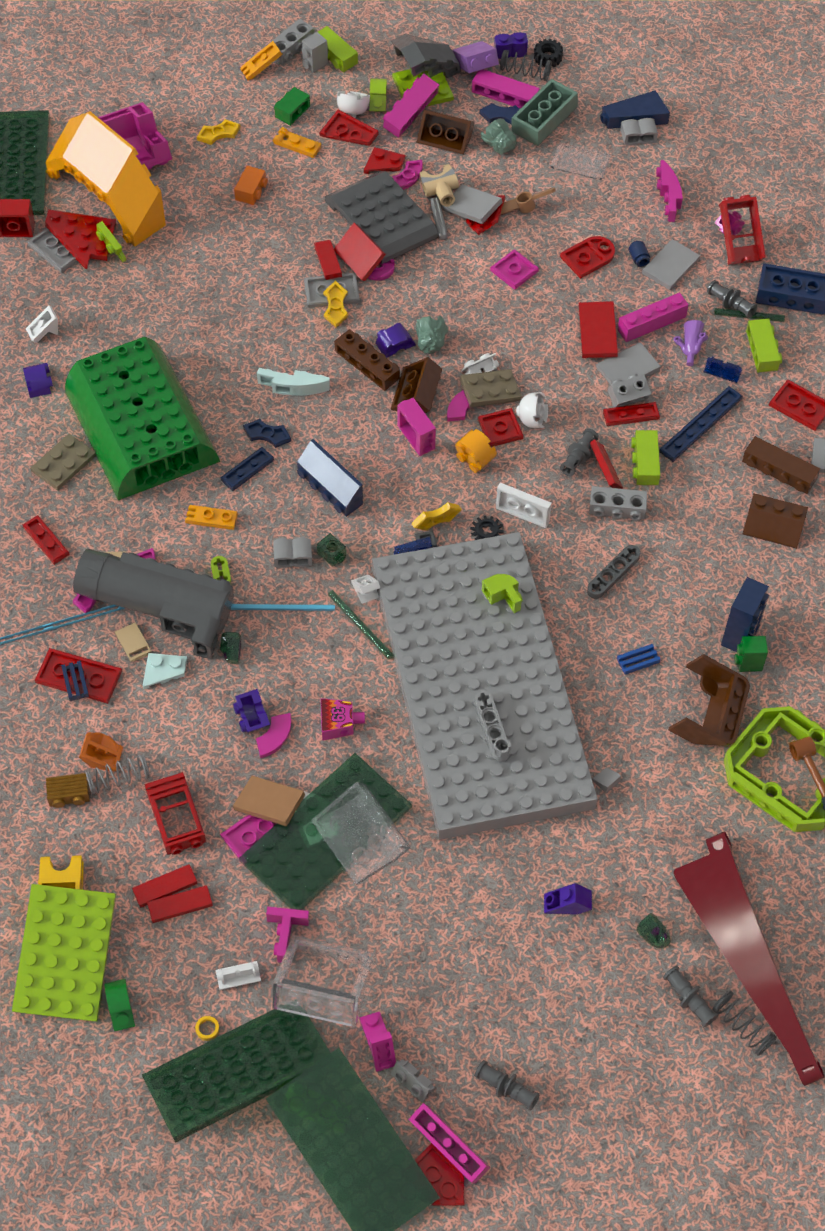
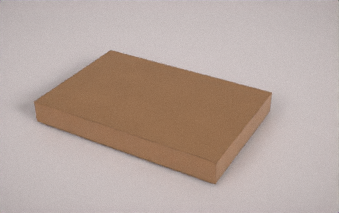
M251 776L235 801L233 808L235 811L287 826L305 797V793L296 788Z

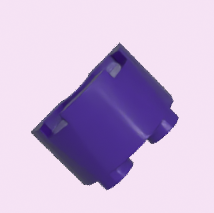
M396 323L394 326L386 330L382 329L377 333L378 338L375 344L386 358L395 355L400 349L406 350L416 346L415 341L401 323Z
M48 363L23 368L30 398L51 394L50 387H53L51 376L47 377L46 374L50 373Z
M258 689L235 696L236 703H233V708L236 715L240 714L242 721H239L242 733L270 726Z

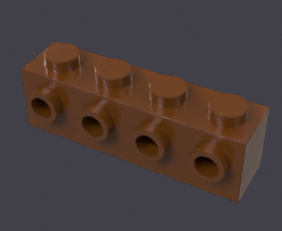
M349 329L334 341L335 352L384 391L400 379V368L398 365L389 361L383 353H379L372 344L364 341L358 333H354Z
M756 436L746 448L742 460L748 466L754 467L764 474L770 475L780 482L786 483L806 494L809 493L816 482L821 469Z

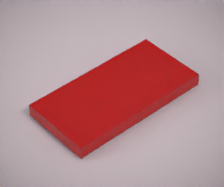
M614 301L579 302L582 358L618 357Z
M49 648L35 678V683L67 692L61 665L65 664V666H68L69 663L73 662V664H76L77 661H81L89 695L86 698L109 703L122 673V668ZM75 669L79 691L82 694L84 691L79 669ZM70 670L67 671L71 692L76 694Z

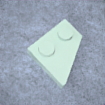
M148 653L143 689L150 688L149 686L157 683L163 684L171 679L184 677L187 656Z

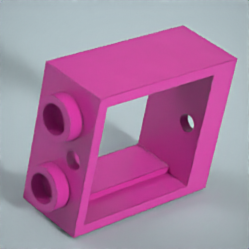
M411 398L398 404L397 426L417 454L422 456L434 450L436 428L416 400Z

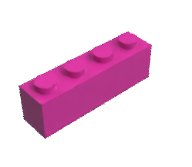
M484 69L478 70L472 80L473 93L511 106L516 105L520 109L540 90L538 87Z
M425 74L420 78L417 77L413 82L412 88L407 89L403 94V98L395 102L391 112L388 111L384 115L383 127L399 138L438 94L439 84Z
M679 292L619 317L617 330L625 342H629L686 318L689 304Z
M423 1103L408 1119L471 1183L476 1184L490 1169V1166L427 1104Z

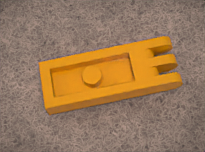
M272 41L241 66L240 70L246 76L247 81L252 80L283 54L276 43Z
M189 505L185 523L234 530L238 511Z

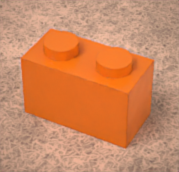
M246 166L234 188L235 200L254 205L256 200L260 199L262 189L267 186L268 178H266V171Z

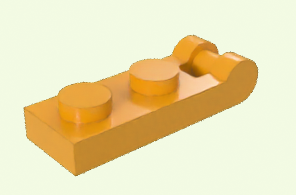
M284 127L279 129L278 135L272 140L278 146L311 158H315L321 149V143L291 133Z

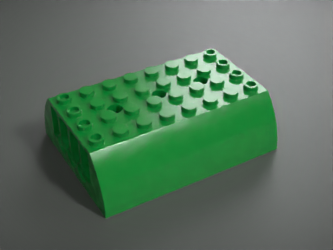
M147 337L133 340L78 360L71 368L65 383V393L118 501L220 462L217 452L163 349L154 340ZM135 402L143 403L140 406L133 405ZM149 429H156L154 433H148L147 431Z

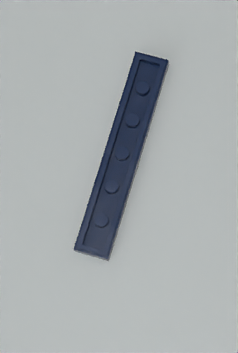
M728 386L663 445L659 452L674 462L741 401L743 396Z

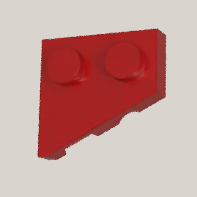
M374 147L364 167V174H369L370 171H400L405 162L406 155Z

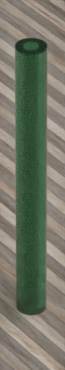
M715 308L714 315L747 318L744 313L737 310ZM756 312L749 319H769L770 321L784 322L785 315Z

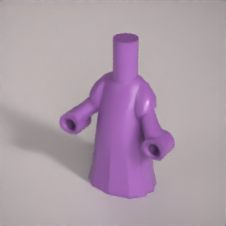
M690 320L684 323L685 344L680 336H676L673 339L681 347L682 352L687 355V366H693L694 356L700 352L702 343L708 339L706 333L703 332L704 323L699 320Z

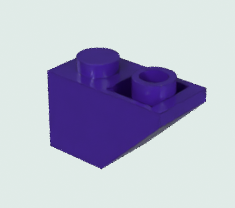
M577 883L544 894L545 914L578 915L592 910V890Z

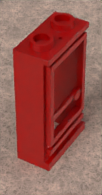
M743 195L739 199H734V197L724 198L719 207L728 265L762 261L766 258L756 196ZM749 208L753 233L732 235L728 210ZM749 236L754 238L755 245L733 247L732 240L735 238Z
M183 772L144 784L167 855H177L183 852L184 849L190 847L198 848L203 843H206L205 833ZM185 792L187 800L169 806H161L158 809L156 800ZM188 803L197 829L168 838L159 812H166V810Z

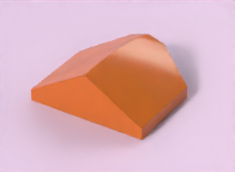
M88 732L85 735L79 758L91 768L97 767L98 769L106 770V764H108L111 770L116 772V762L120 760L123 747L118 745L110 736L100 732Z

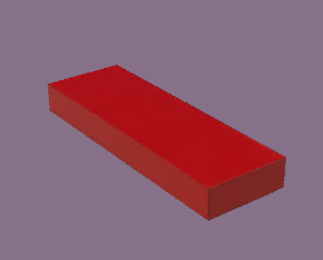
M331 240L315 242L314 248L325 280L342 277V271Z
M656 402L603 409L606 426L660 419Z
M594 439L590 442V446L608 485L612 488L623 489L604 446Z
M38 515L22 524L25 531L54 565L70 555L69 551Z
M190 864L135 886L132 888L139 907L142 908L149 901L173 895L198 883Z
M207 885L147 902L152 924L213 906Z

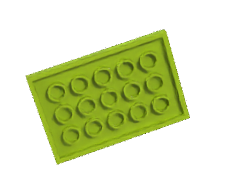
M38 884L31 885L12 1012L98 1021L116 901L115 893Z

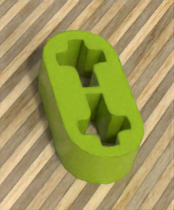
M223 556L214 557L211 560L213 579L220 580V576H223L224 580L231 583L227 559ZM217 563H221L222 570H218Z

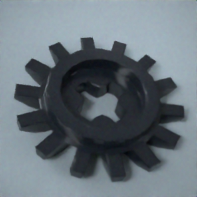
M484 516L483 520L478 517V523L472 522L475 527H470V530L475 531L471 533V536L477 535L475 540L500 536L498 533H504V530H499L503 527V524L497 525L500 520L493 521V516L490 519ZM490 527L491 533L487 532L484 534L482 528Z

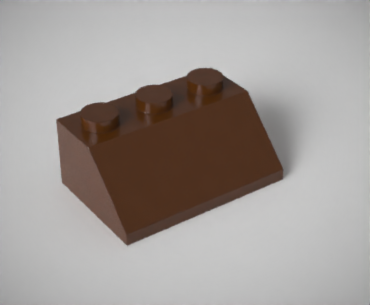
M424 110L416 143L464 155L472 137L475 121Z
M429 357L403 367L391 410L397 411L398 404L404 400L414 398L424 413H428L432 408L436 389L441 379L442 368Z
M753 493L742 534L797 549L808 507Z

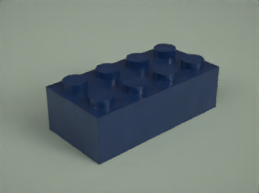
M749 577L746 578L731 606L721 646L737 652V645L741 643L742 636H754L757 634L766 603L770 596L767 594L769 586Z

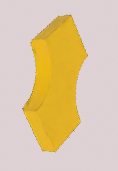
M226 119L215 126L204 125L197 135V141L212 145L215 141L222 138L234 139L241 125Z
M335 280L323 291V295L328 301V308L324 313V318L333 326L338 327L348 318V313L343 306L348 291Z
M447 502L436 510L423 511L412 522V525L416 529L427 531L437 524L450 522L462 509L457 504Z

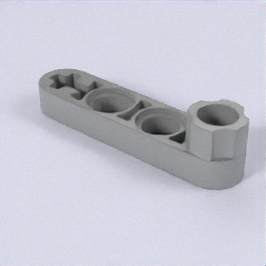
M481 690L476 693L474 702L491 754L498 762L507 761L510 757L511 742L507 740L493 696L490 692ZM480 698L487 700V708H484V703L480 701ZM490 713L495 716V719L487 721L484 719V716ZM492 731H498L500 732L501 736L498 738H492L490 736V733Z

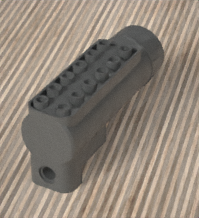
M89 548L83 552L79 560L73 582V591L76 594L160 618L162 631L191 639L192 645H194L193 655L207 659L212 657L219 635L227 623L234 598L233 587L227 580L213 579L207 574H196L190 569H179L169 563L162 564L152 558L145 559L139 557L135 553L128 554L123 552L120 558L110 553L95 551Z

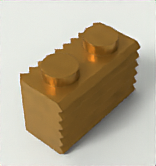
M86 773L46 778L47 800L50 807L61 808L65 804L83 805L85 802H90L89 783Z

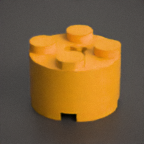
M471 429L455 444L458 452L456 454L457 458L461 462L466 461L474 473L483 469L497 456V451L494 446L491 448L488 444L490 442L489 438L477 429L474 431Z

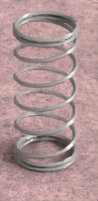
M142 753V755L140 754L137 756L139 776L135 770L132 761L129 758H127V771L129 780L120 762H116L118 783L110 766L106 764V777L108 787L103 779L100 770L97 767L95 768L97 789L91 779L89 770H86L85 773L92 795L95 794V792L99 793L97 771L107 790L110 789L108 768L117 787H120L118 764L128 784L131 783L129 762L136 774L137 779L141 781L139 758L142 762L146 778H150V773L148 770L144 754Z

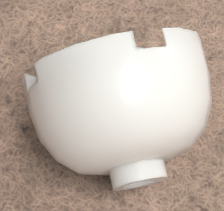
M345 91L337 92V105L342 112L356 118V115L363 114L367 110L370 95L367 96L365 93L350 91L345 94Z
M529 393L522 398L519 406H517V416L520 417L525 426L544 428L542 422L543 420L547 422L548 404H544L543 399H546L544 393Z

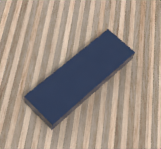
M261 447L221 476V481L234 491L272 463L274 457Z

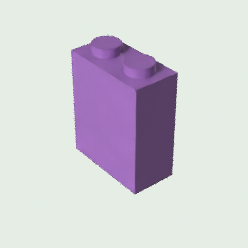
M483 41L453 49L460 68L468 73L499 65L496 48Z

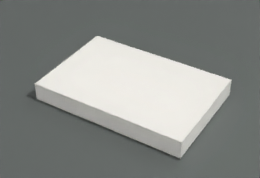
M503 483L498 485L496 509L547 528L550 521L551 502Z

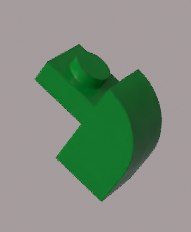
M126 979L105 983L106 999L114 1032L135 1027Z

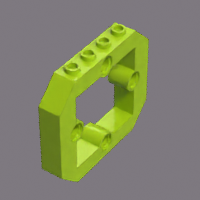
M791 706L763 708L737 738L735 743L726 751L724 765L728 786L793 832L823 830L825 828V810L823 809L822 796L818 788L815 791V796L818 800L806 813L782 796V788L779 784L775 782H767L765 784L743 767L753 755L764 757L768 754L772 744L770 735L778 726L798 740L808 736L819 740L820 742L814 741L816 753L825 758V730L817 722L811 721L801 711L795 710ZM767 793H771L775 797H770L767 795Z

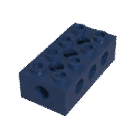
M763 263L755 303L825 315V274Z

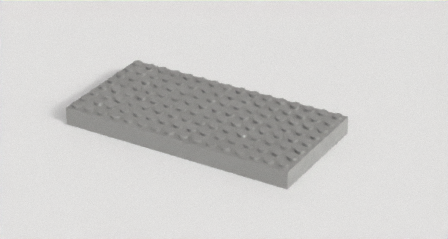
M520 532L373 558L372 571L374 578L378 580L380 585L377 592L438 839L442 840L596 809L597 795ZM496 574H507L514 577L519 582L518 592L523 599L521 610L513 613L505 599L491 605L482 592V580ZM481 690H486L493 696L507 740L511 742L510 757L507 761L498 762L491 754L474 702L476 693ZM480 698V701L484 703V708H487V700ZM489 713L484 716V719L493 721L495 716ZM492 731L490 736L498 738L501 734L498 731Z

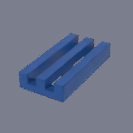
M653 644L617 656V661L625 675L660 663L661 660L657 656V651L654 650ZM653 656L652 659H649V660H647V661H644V662H641V663H638V664H635V665H632V666H629V667L626 668L627 665H630V664H632V663H636V662L642 661V660H644V659H647V658H650V657Z

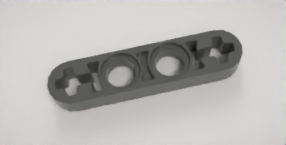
M635 545L625 547L588 584L587 593L589 597L593 599L601 598L638 562L641 553L640 549ZM633 552L635 553V556H634V555H631V556L628 558V554H629V553H633ZM622 563L625 568L617 569L615 564ZM610 575L613 577V580L605 581L603 576ZM601 583V586H600V588H599V591H597V590H596L595 592L592 591L593 588L596 589V588L599 586V584Z

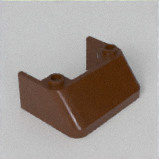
M703 654L686 664V668L702 676L700 687L704 693L711 696L703 726L686 717L670 726L668 730L696 745L729 746L735 743L750 683L743 675Z

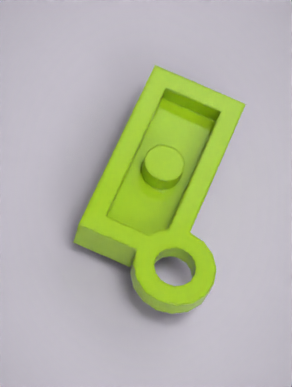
M103 221L96 224V235L100 241L106 243L109 253H115L122 262H125L126 257L122 252V246Z

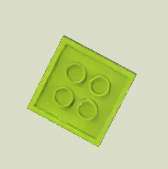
M410 69L392 73V78L401 98H403V94L407 89L412 88L413 82L417 77L420 78L423 74L429 77L427 70L414 77ZM443 72L431 77L432 80L439 84L438 94L427 106L453 101L454 95Z

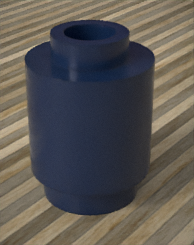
M643 241L631 243L628 250L634 263L638 267L646 266L650 262V255Z

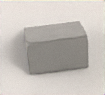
M606 767L592 781L605 793H608L621 781V775Z

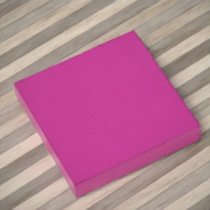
M514 249L491 266L490 271L515 290L539 272V268Z

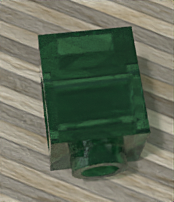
M329 533L317 543V554L333 567L345 560L346 546Z

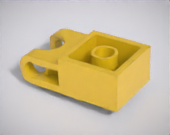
M82 855L72 856L69 867L62 871L53 869L50 856L40 857L38 885L83 890L84 861Z

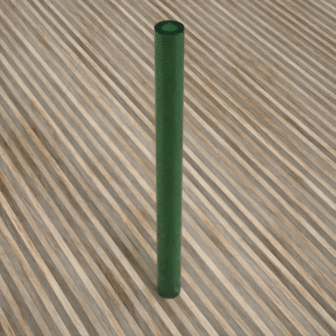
M332 590L328 593V596L377 649L388 660L391 659L394 654L336 592Z

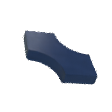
M491 103L480 109L479 114L489 123L502 118L512 125V117L520 109L516 105L500 107Z
M261 419L243 425V429L250 441L264 440L271 443L275 448L292 441L284 425L270 426L263 423Z

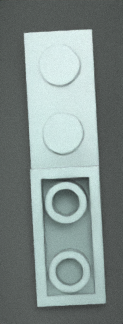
M259 368L257 371L258 384L271 386L273 393L302 396L330 390V378L324 375H316L295 370L294 375Z

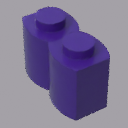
M518 32L511 35L498 34L494 36V48L497 50L498 59H501L504 50H509L508 58L515 57L516 52L517 58L527 55L528 39L526 33Z

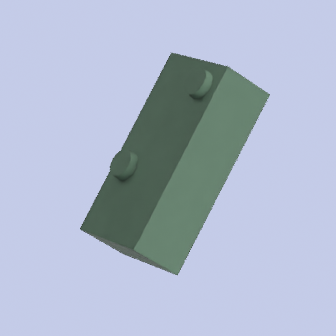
M551 79L512 117V132L539 146L578 107V93Z

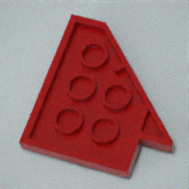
M48 209L45 227L85 269H88L90 259L107 261L109 256L106 243L100 241L96 235V224L103 221L114 235L116 219Z

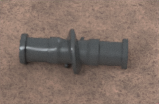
M716 280L709 284L707 293L718 297L722 301L724 308L729 309L733 307L737 311L744 313L747 318L753 317L756 313L758 306L740 297V290L734 292L733 289L721 286Z
M585 429L582 438L577 443H572L569 446L567 460L560 465V470L563 474L573 476L576 472V467L584 464L591 457L590 442L594 439L598 440L599 437L596 431Z
M674 966L664 974L663 979L668 980L675 992L681 996L679 998L682 1001L681 1007H690L693 1014L695 1013L701 1020L703 1027H707L716 1020L718 1014L713 1013L706 1004V1001L697 993L701 987L696 986L693 988L691 983L679 972L678 966Z
M485 1060L479 1064L474 1076L478 1079H483L491 1086L497 1088L496 1096L502 1097L504 1095L506 1097L509 1095L512 1099L527 1106L528 1110L531 1111L534 1108L540 1094L538 1092L533 1093L521 1083L515 1082L516 1074L509 1078L507 1073L504 1074L499 1070H495L487 1065L488 1062Z

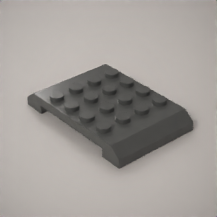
M386 171L377 172L325 196V202L333 211L338 210L351 226L353 223L358 224L386 254L381 260V264L438 238V231L434 222Z

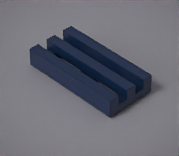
M77 661L76 664H73V662L69 663L68 666H65V664L61 665L69 701L89 697L81 661ZM75 669H79L84 691L82 694L79 691ZM70 670L76 692L74 696H72L67 671Z

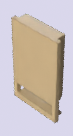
M136 622L115 631L130 662L143 658L152 652ZM145 648H148V650L133 657H130V655L138 651H141Z

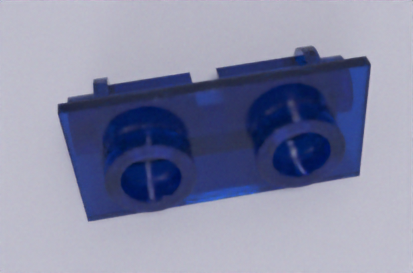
M713 356L712 358H707L704 373L735 383L738 382L743 370L742 367H739L740 365L729 362L723 363V360L716 359Z
M429 536L395 546V551L393 552L395 555L433 548Z

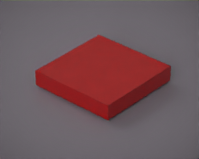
M512 408L478 416L482 432L490 440L488 443L490 447L524 438Z

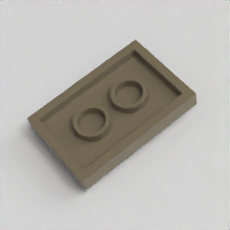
M511 369L460 376V382L470 407L521 400L522 396Z
M68 434L30 469L31 472L58 491L96 456V453L74 436Z

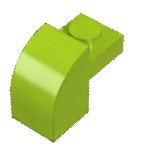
M371 78L369 111L386 112L387 79Z
M496 574L482 580V592L491 605L505 599L513 613L521 610L523 599L518 592L519 582L514 577L507 574Z

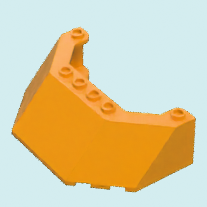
M91 111L70 118L46 160L48 176L51 179L57 180L60 178L59 170L65 169L67 173H71L79 183L86 186L88 191L93 192L100 201H104L109 205L122 226L123 239L134 247L166 226L161 190L158 185L154 186L149 177L152 175L146 165H141L136 157L138 155L136 149Z

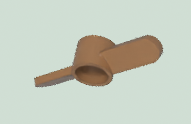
M555 187L533 195L527 191L521 192L515 199L504 202L501 215L517 209L521 213L533 211L536 206L534 200L555 192Z

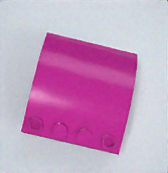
M143 102L98 117L138 152L136 157L141 165H146L148 170L152 169L155 165H164L169 160H172L168 141L158 132L153 112Z

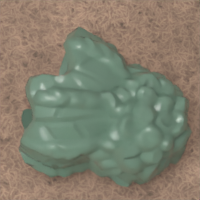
M499 118L489 124L486 128V134L481 132L482 140L493 147L497 153L502 155L515 149L517 144L516 136L509 130L508 124L504 119Z
M428 316L417 319L416 334L420 351H423L425 354L440 351L441 347L444 346L445 335L448 333V326L445 324L444 318L438 316V319L435 320Z

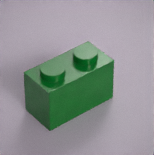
M293 87L280 101L276 102L274 106L275 118L291 126L310 107V95Z
M742 636L741 643L737 645V654L734 655L735 665H738L739 672L763 670L768 655L766 636Z

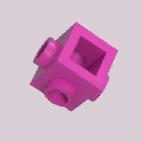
M728 210L731 234L736 235L740 233L745 222L741 219L742 215L735 210L733 212ZM720 215L715 224L720 227L719 230L724 234Z

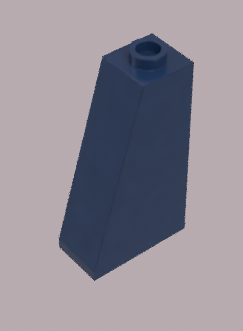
M655 90L602 106L600 119L608 129L621 128L622 121L628 119L652 118L655 121V125H666L669 122L670 112Z

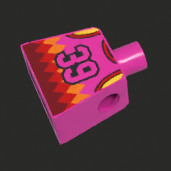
M320 699L322 740L353 735V724H365V712H353L351 701Z

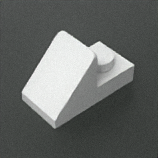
M48 306L26 328L33 342L38 343L48 332L58 335V318L51 306Z
M365 575L351 580L362 604L379 598L377 589L380 588V585L375 578Z

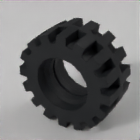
M543 39V41L540 40L539 43H536L534 59L538 65H540L541 59H543L542 65L544 68L548 60L552 61L553 67H556V64H560L563 57V47L560 42L557 43V40ZM545 52H551V53H553V54L547 55V54H544V53H545Z

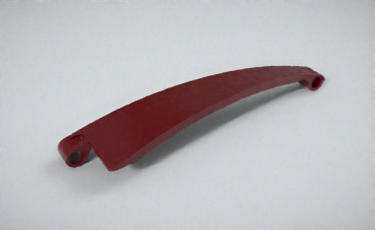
M721 832L706 839L710 854L676 868L673 872L675 879L748 994L789 1053L804 1086L825 1078L824 1072L811 1050L766 943L733 857L731 842L726 832Z

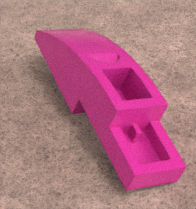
M661 160L660 167L656 168V177H659L657 179V190H660V196H664V203H667L665 205V215H668V222H675L677 209H681L682 190L672 168L664 160Z

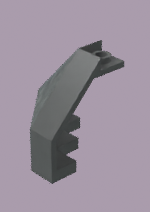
M403 34L391 40L396 55L403 54L413 77L426 70L430 78L441 72H444L446 78L461 72L460 64L448 44L409 34Z

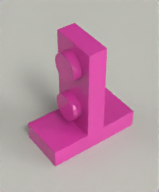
M267 906V922L278 923L277 936H280L279 943L274 945V955H277L278 963H286L292 924L308 926L309 911Z
M380 1011L359 1017L372 1053L376 1072L394 1067L396 1058L390 1031L387 1032Z

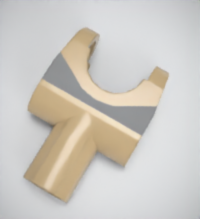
M449 164L443 165L444 170L438 175H430L425 171H421L420 178L425 196L437 195L441 205L445 207L451 206L455 202L452 190L459 188L458 179Z

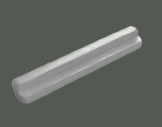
M438 197L432 198L430 204L438 231V238L440 240L447 239L448 233L440 200Z

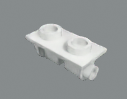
M487 353L482 355L478 361L470 360L466 362L461 372L466 371L465 374L482 373L481 368L484 372L496 370L499 367L498 361L493 359L496 353L491 355Z
M257 961L216 970L219 990L261 981Z

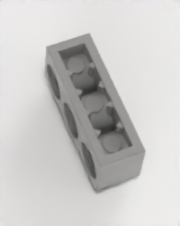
M299 19L272 41L276 43L283 54L275 61L283 65L286 61H290L296 53L301 52L302 40L314 34V27Z
M592 486L589 514L597 517L612 516L617 519L622 517L631 518L632 520L645 519L647 491Z

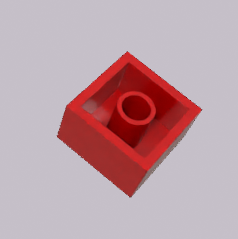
M0 199V237H33L35 219L30 199Z

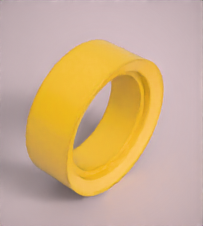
M204 1016L197 1021L195 1029L197 1036L201 1040L211 1041L219 1034V1024L214 1017ZM206 1021H210L216 1026L215 1031L210 1035H203L199 1031L201 1024Z

